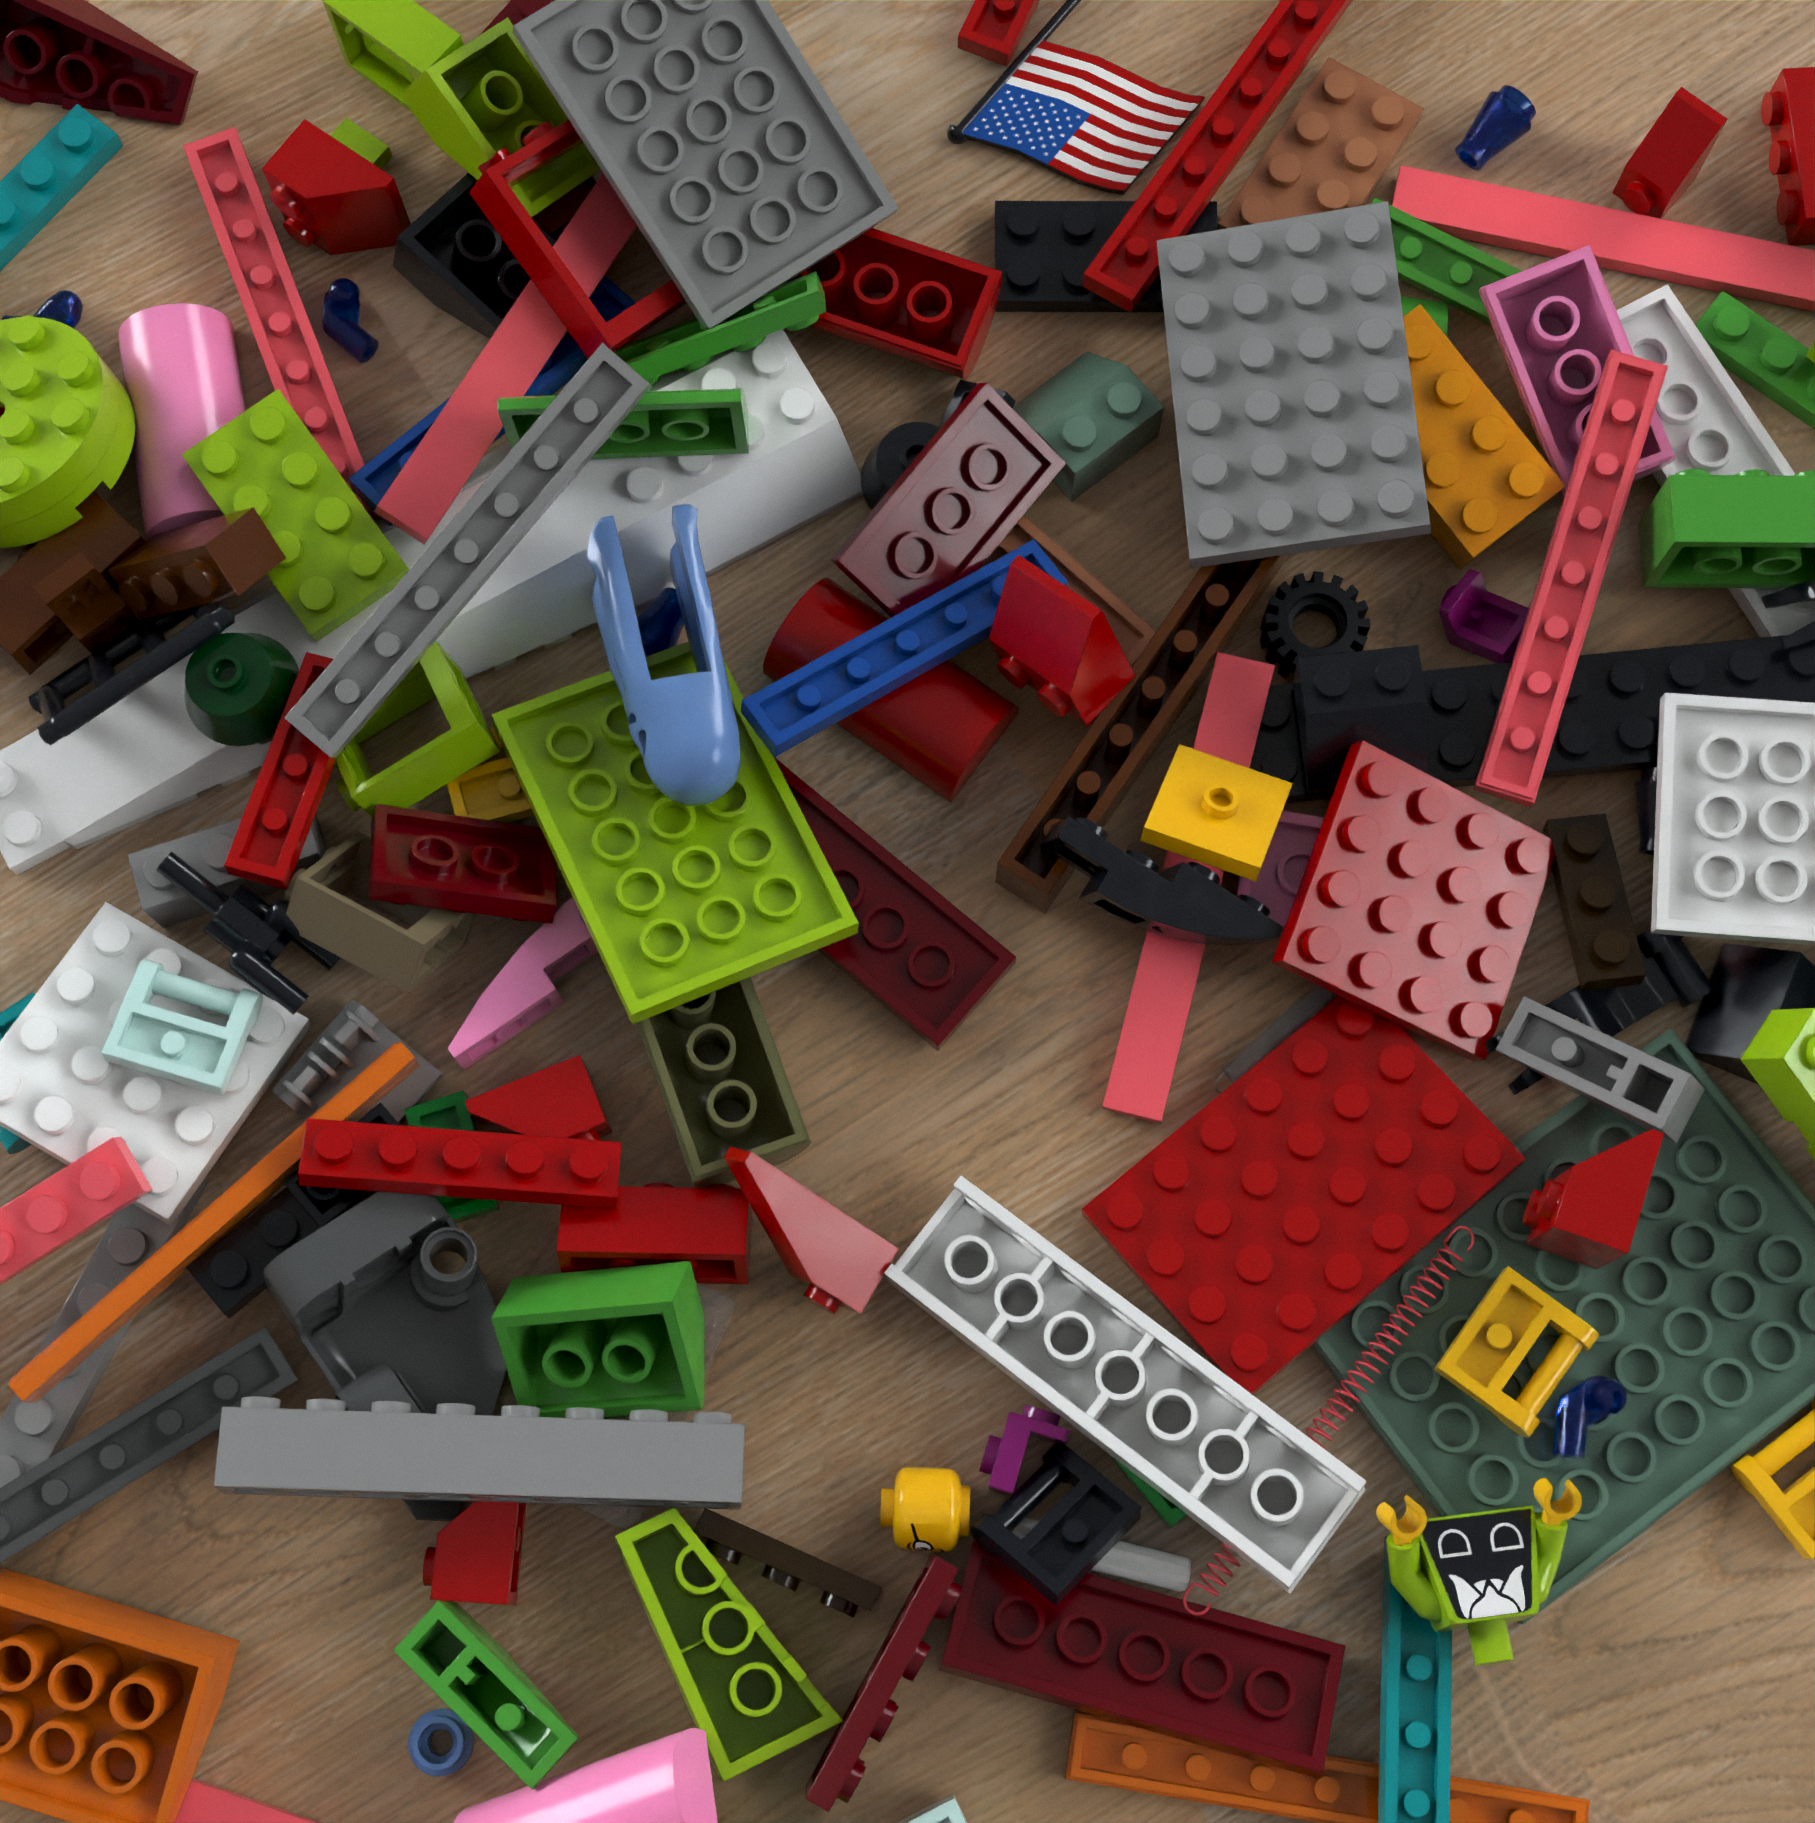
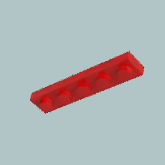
M307 1118L298 1179L299 1186L616 1209L622 1142Z

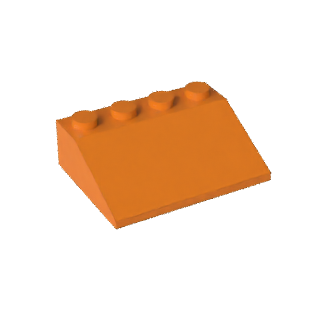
M1 1567L0 1801L71 1823H174L222 1705L240 1640Z

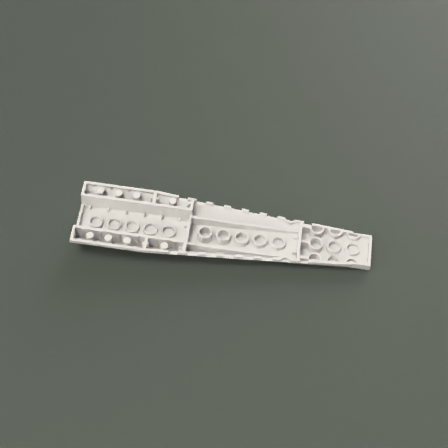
M783 329L766 335L765 340L752 349L737 352L732 348L716 354L707 365L700 369L683 372L680 368L660 376L659 381L651 386L648 392L743 388L748 409L749 454L590 459L436 640L461 668L465 678H469L492 667H495V670H499L517 662L516 657L544 645L546 649L573 638L572 633L598 623L592 604L593 584L596 575L587 558V550L595 523L602 517L614 516L635 611L676 593L670 568V550L676 542L672 526L673 506L690 504L698 509V538L707 577L863 495L861 475L840 424ZM509 441L482 458L425 545L395 525L389 526L383 519L376 522L409 570L511 451ZM275 585L232 610L235 623L226 628L221 634L257 633L271 637L281 643L292 654L300 670L306 652L334 659L389 593L318 642H315ZM191 653L51 746L40 738L39 730L37 729L0 750V851L9 869L18 875L70 847L75 849L82 848L199 798L197 794L218 784L225 787L250 776L253 769L263 765L272 741L261 745L256 743L247 746H229L213 741L197 729L189 717L184 698L185 671L187 663L193 654Z

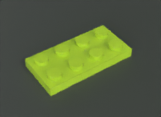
M279 389L181 454L224 515L254 507L286 557L267 575L315 642H318L392 591L409 571V568Z

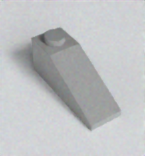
M1525 996L1521 1000L1496 1048V1051L1601 1107L1645 1129L1663 1132L1664 1138L1675 1143L1678 1142L1705 1090L1692 1074Z

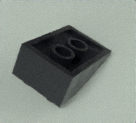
M467 173L397 237L393 267L435 306L490 339L531 279L470 195V190L478 180ZM536 223L553 247L556 241ZM601 282L598 284L594 292L600 287Z

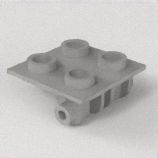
M352 999L271 1091L307 1120L394 1043L402 1042L415 1056L419 1067L370 1109L372 1110L381 1102L400 1124L406 1117L404 1109L417 1105L443 1074L384 1026L368 1009Z

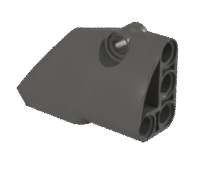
M376 1192L282 1252L264 1269L263 1273L267 1291L336 1390V1393H334L336 1400L346 1402L345 1411H371L372 1402L398 1401L411 1404L410 1413L436 1414L437 1404L461 1403L474 1405L475 1415H493L507 1372L491 1319L496 1310V1305L478 1265L477 1247L473 1238L458 1228L436 1196ZM452 1251L459 1254L466 1264L457 1273L443 1274L432 1266L431 1261L439 1253ZM402 1499L416 1520L451 1522L460 1514L464 1502Z

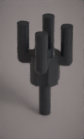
M170 852L156 869L157 872L214 916L203 931L232 953L229 958L231 971L261 994L278 1002L293 1015L309 995L271 966L290 941L328 970L334 967L341 958L299 936L298 929L286 914L289 905L287 900H278L270 906L244 884H241L229 897L173 852Z

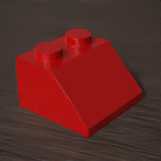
M306 119L301 122L262 168L272 191L269 195L270 199L281 210L285 219L283 223L284 229L293 239L305 247H310L313 243L329 255H338L396 246L397 237L411 225L394 177Z
M1018 555L1010 563L989 635V640L1001 659L996 666L1001 674L1015 687L1023 689L1026 685H1029L1036 690L1039 700L1056 716L1063 718L1068 713L1085 726H1088L1133 679L1135 674L1101 609L1022 556Z
M1650 1129L1572 1166L1553 1180L1548 1179L1542 1191L1534 1189L1527 1202L1522 1224L1530 1226L1525 1244L1596 1270L1628 1254L1664 1133Z

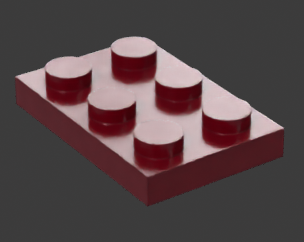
M375 804L371 822L369 899L386 901L397 905L409 904L446 909L457 913L469 912L506 917L517 921H536L552 924L557 908L555 858L540 827Z

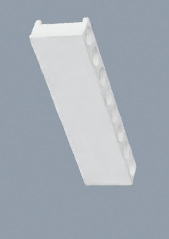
M960 1176L954 1183L955 1189L896 1264L893 1265L891 1263L884 1272L888 1283L1287 1593L1291 1594L1366 1491L1364 1486L1367 1481L963 1176Z

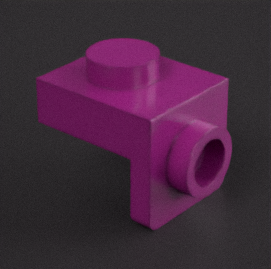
M1469 569L1459 583L1451 586L1445 593L1439 608V615L1450 644L1497 664L1513 661L1529 608L1487 591L1482 573Z
M1024 1405L1022 1415L1009 1412L1002 1438L989 1435L979 1471L991 1475L987 1489L1008 1496L1013 1494L1029 1436L1051 1443L1057 1442L1066 1445L1071 1430L1058 1426L1061 1416L1029 1405Z

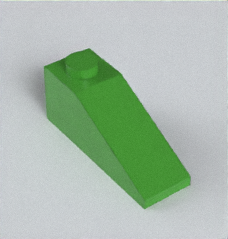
M438 1600L393 1650L531 1790L539 1785L580 1738L503 1647L457 1602Z

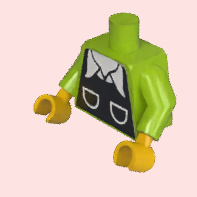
M1541 1478L1535 1482L1533 1487L1534 1496L1543 1508V1511L1536 1515L1532 1505L1427 1519L1425 1510L1408 1495L1404 1497L1406 1512L1399 1520H1397L1394 1509L1386 1502L1381 1503L1377 1507L1376 1515L1378 1520L1391 1531L1386 1539L1391 1584L1419 1617L1430 1621L1435 1632L1468 1628L1475 1666H1487L1514 1661L1507 1623L1522 1621L1537 1615L1540 1604L1546 1601L1562 1557L1568 1527L1566 1520L1576 1516L1582 1505V1496L1570 1479H1567L1565 1482L1563 1496L1556 1501H1550L1553 1487L1547 1478Z

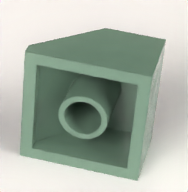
M1086 352L1015 404L1013 409L1066 462L1052 481L1072 502L1158 437L1164 406L1127 365Z

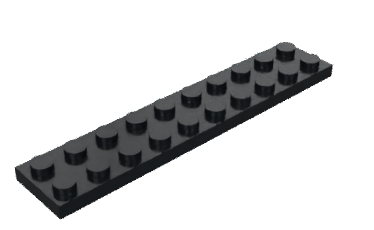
M1783 635L1580 655L1542 779L1657 767L1660 698L1664 693L1815 703V640L1788 650H1784L1780 642L1781 638L1787 636ZM1512 662L1422 671L1427 699L1429 775L1452 787L1472 786L1475 784ZM1293 684L1270 686L1250 769L1293 783L1286 803L1331 799L1334 791L1307 793Z

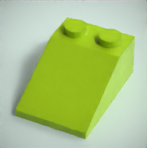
M508 17L424 70L401 95L435 145L476 180L482 175L478 167L493 158L498 150L507 148L510 154H513L525 146L522 140L539 125L546 121H551L553 126L557 127L568 120L513 34V24ZM583 142L517 183L511 189L532 218L601 169Z

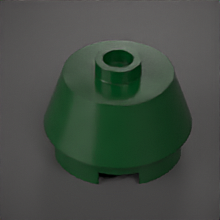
M257 633L219 634L194 651L187 663L184 698L189 717L200 732L215 742L229 746H247L256 743L260 745L272 741L298 675V665L292 654L281 643L271 637Z

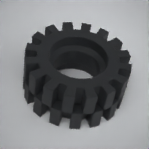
M1314 571L1311 579L1306 581L1304 573L1293 577L1291 585L1284 581L1277 588L1275 596H1271L1261 622L1260 630H1262L1260 645L1261 649H1268L1265 659L1269 664L1273 665L1276 662L1280 664L1278 674L1285 679L1290 672H1295L1298 658L1363 650L1368 639L1366 636L1370 630V618L1365 619L1368 606L1365 600L1356 602L1359 591L1353 585L1346 591L1340 588L1343 578L1333 575L1331 583L1323 581L1324 572ZM1313 610L1324 613L1335 624L1336 638L1327 646L1319 648L1309 647L1301 643L1295 636L1292 625L1293 620L1305 611Z

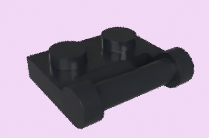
M1056 1442L1042 1456L1044 1464L992 1515L983 1514L970 1528L971 1535L983 1550L1001 1558L1055 1606L1140 1520L1142 1509L1140 1505L1065 1444ZM1061 1482L1070 1483L1073 1488L1022 1540L1012 1533Z

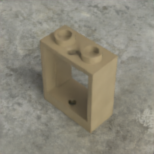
M357 832L338 847L334 845L329 847L321 859L307 870L301 868L293 875L284 895L285 900L289 901L286 914L298 929L299 936L409 994L466 944L476 913H457L446 909L409 904L397 905L386 901L369 899L371 838ZM351 892L413 926L407 930L344 897V895Z

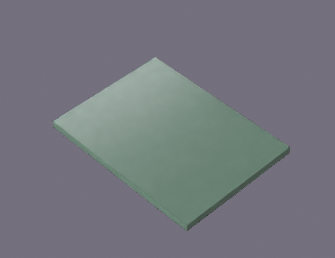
M1672 1028L1661 1034L1641 1049V1051L1692 1074L1705 1090L1678 1142H1672L1664 1137L1662 1139L1628 1254L1596 1270L1525 1244L1530 1226L1522 1224L1527 1202L1534 1189L1542 1191L1548 1179L1553 1180L1572 1166L1648 1131V1129L1579 1095L1513 1144L1526 1158L1522 1166L1311 1346L1340 1386L1341 1380L1351 1381L1347 1373L1348 1370L1359 1372L1354 1362H1365L1361 1353L1363 1351L1371 1352L1368 1346L1369 1342L1379 1343L1375 1333L1381 1332L1386 1334L1382 1324H1392L1389 1314L1399 1315L1396 1305H1405L1402 1298L1403 1295L1412 1296L1409 1289L1410 1286L1419 1287L1416 1277H1426L1423 1268H1433L1430 1264V1258H1439L1436 1250L1446 1249L1443 1243L1444 1239L1458 1226H1466L1473 1232L1474 1245L1468 1252L1466 1249L1470 1246L1472 1238L1465 1229L1456 1230L1446 1242L1450 1250L1461 1257L1463 1262L1458 1261L1446 1252L1439 1251L1443 1259L1454 1266L1456 1271L1451 1270L1441 1262L1432 1261L1436 1268L1448 1276L1450 1280H1445L1442 1276L1431 1270H1425L1434 1282L1442 1286L1443 1290L1438 1289L1428 1281L1419 1279L1423 1287L1436 1296V1299L1431 1298L1418 1289L1412 1288L1416 1296L1426 1303L1429 1308H1425L1415 1300L1405 1298L1408 1304L1422 1315V1318H1419L1405 1308L1398 1307L1401 1313L1415 1324V1327L1392 1316L1393 1321L1403 1331L1408 1333L1409 1336L1406 1337L1396 1329L1385 1326L1386 1330L1402 1346L1397 1345L1384 1336L1378 1335L1379 1339L1395 1355H1391L1384 1349L1371 1344L1375 1352L1387 1361L1388 1365L1370 1355L1364 1354L1366 1359L1381 1374L1357 1363L1359 1368L1374 1381V1384L1354 1373H1350L1355 1381L1367 1390V1393L1348 1383H1343L1360 1400V1403L1352 1398L1350 1400L1438 1517L1532 1505L1536 1515L1543 1511V1508L1534 1496L1533 1487L1535 1482L1541 1478H1547L1553 1487L1550 1501H1556L1564 1494L1566 1480H1571L1582 1496V1505L1576 1516L1566 1520L1568 1527L1562 1557L1545 1602L1540 1604L1539 1612L1815 1399V1205ZM1508 1266L1583 1319L1599 1334V1337L1588 1352L1581 1350L1536 1417L1540 1423L1530 1438H1525L1508 1428L1495 1414L1433 1370L1502 1270ZM1549 1324L1546 1325L1501 1390L1512 1399H1517L1560 1335ZM1532 1617L1517 1622L1519 1624H1525Z

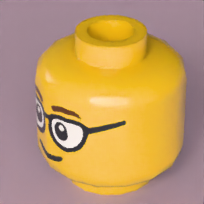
M903 1467L895 1477L894 1488H882L880 1527H893V1541L899 1549L904 1551L950 1552L958 1544L959 1537H969L970 1485H961L960 1477L954 1469Z

